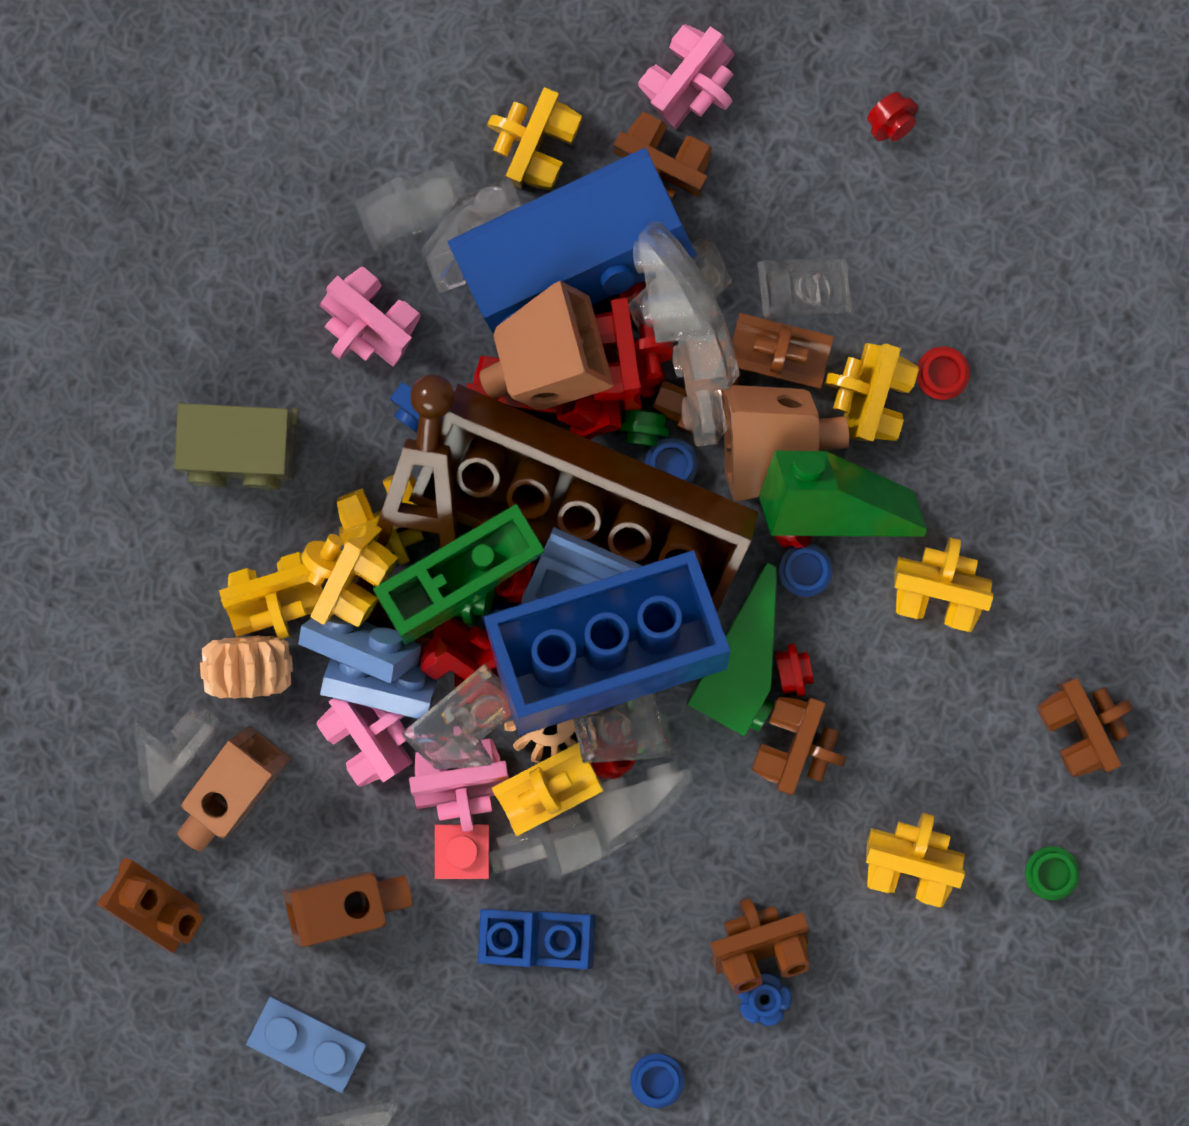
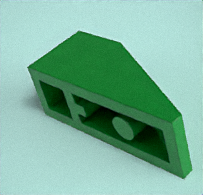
M774 451L759 494L771 536H925L927 527L914 490L827 451Z
M515 504L376 586L373 590L402 641L407 645L456 616L545 553V550L519 507Z
M768 562L764 564L725 634L730 648L727 670L700 678L686 703L744 737L749 728L759 732L774 705L766 697L771 690L777 567Z

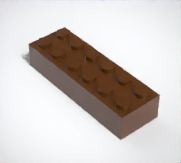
M460 384L457 385L454 392V404L441 421L438 444L451 447L459 523L475 529L517 504L543 548H545L551 531L555 527L642 566L694 550L715 610L718 612L752 541L758 511ZM422 467L409 498L410 502L421 506L437 508L433 468Z

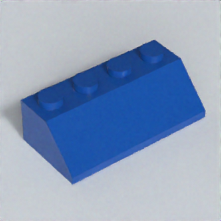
M646 147L447 241L479 310L493 334L498 325L558 281H562L589 295L593 305L613 295L621 294L633 285L657 274L675 269L681 263L697 256L680 216Z
M694 550L484 616V623L501 686L518 736L727 670L730 648Z

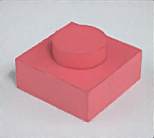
M435 824V879H489V824H474V831L468 832L462 831L461 824Z

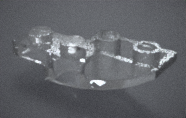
M661 222L649 223L638 234L639 240L635 241L633 245L635 267L639 274L644 273L648 294L643 295L642 300L644 320L647 327H654L656 343L678 340V345L673 347V365L677 377H684L687 397L682 399V418L686 430H693L695 446L717 444L727 430L721 390L730 389L740 375L734 346L715 296L696 263L681 243Z
M675 760L645 769L648 779L627 785L624 776L602 782L604 791L586 800L592 819L582 822L579 813H574L549 821L550 832L530 838L528 831L519 836H516L515 832H511L497 837L499 847L488 852L494 874L547 858L552 877L556 878L608 856L636 838L656 822L677 801L693 780L691 769L687 767L679 770Z

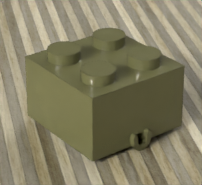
M179 402L177 406L174 469L188 475V483H194L195 486L227 487V477L243 478L242 485L248 486L251 489L280 490L281 480L294 481L296 429L299 424V408L293 407L291 412L289 409L202 405Z

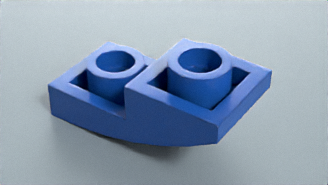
M481 909L478 963L521 967L548 966L591 969L593 968L596 914Z

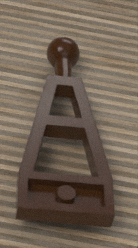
M439 375L423 376L414 383L411 389L410 401L414 410L419 414L417 439L407 438L377 523V526L382 528V531L376 542L385 548L387 547L393 526L438 533L441 548L459 538L451 447L438 444L441 417L451 410L455 394L449 381ZM414 465L433 468L437 508L402 502ZM359 576L357 585L376 596L373 590L376 586ZM378 600L366 622L378 627L396 630ZM455 617L462 622L463 618ZM434 629L413 642L422 646L434 638Z

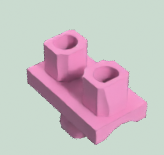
M682 25L672 38L669 46L673 54L683 60L679 67L671 75L655 64L646 71L638 82V86L651 101L650 103L662 120L675 130H677L691 111L701 117L712 103L723 110H727L733 102L732 98L723 88L734 76L726 66L735 54L724 43V36L711 26L704 33L689 25Z
M360 267L344 280L337 275L327 286V294L320 303V307L332 316L325 325V328L339 339L331 353L341 360L352 350L364 361H367L375 352L394 367L404 356L412 339L411 334L421 316L407 302L398 300L386 314H383L370 302L380 292L382 285L378 278L364 267Z
M336 698L328 701L332 707L317 721V726L326 740L333 745L351 734L362 751L346 762L347 771L357 786L361 787L378 779L385 782L414 763L402 746V743L411 738L400 719L405 717L404 715Z
M490 738L472 741L465 745L468 767L448 771L444 749L432 748L417 751L415 756V777L409 778L411 794L414 796L416 808L423 809L437 806L439 821L460 817L462 831H474L472 815L492 812L490 797L495 796L492 787L510 779L506 761H501L494 741Z

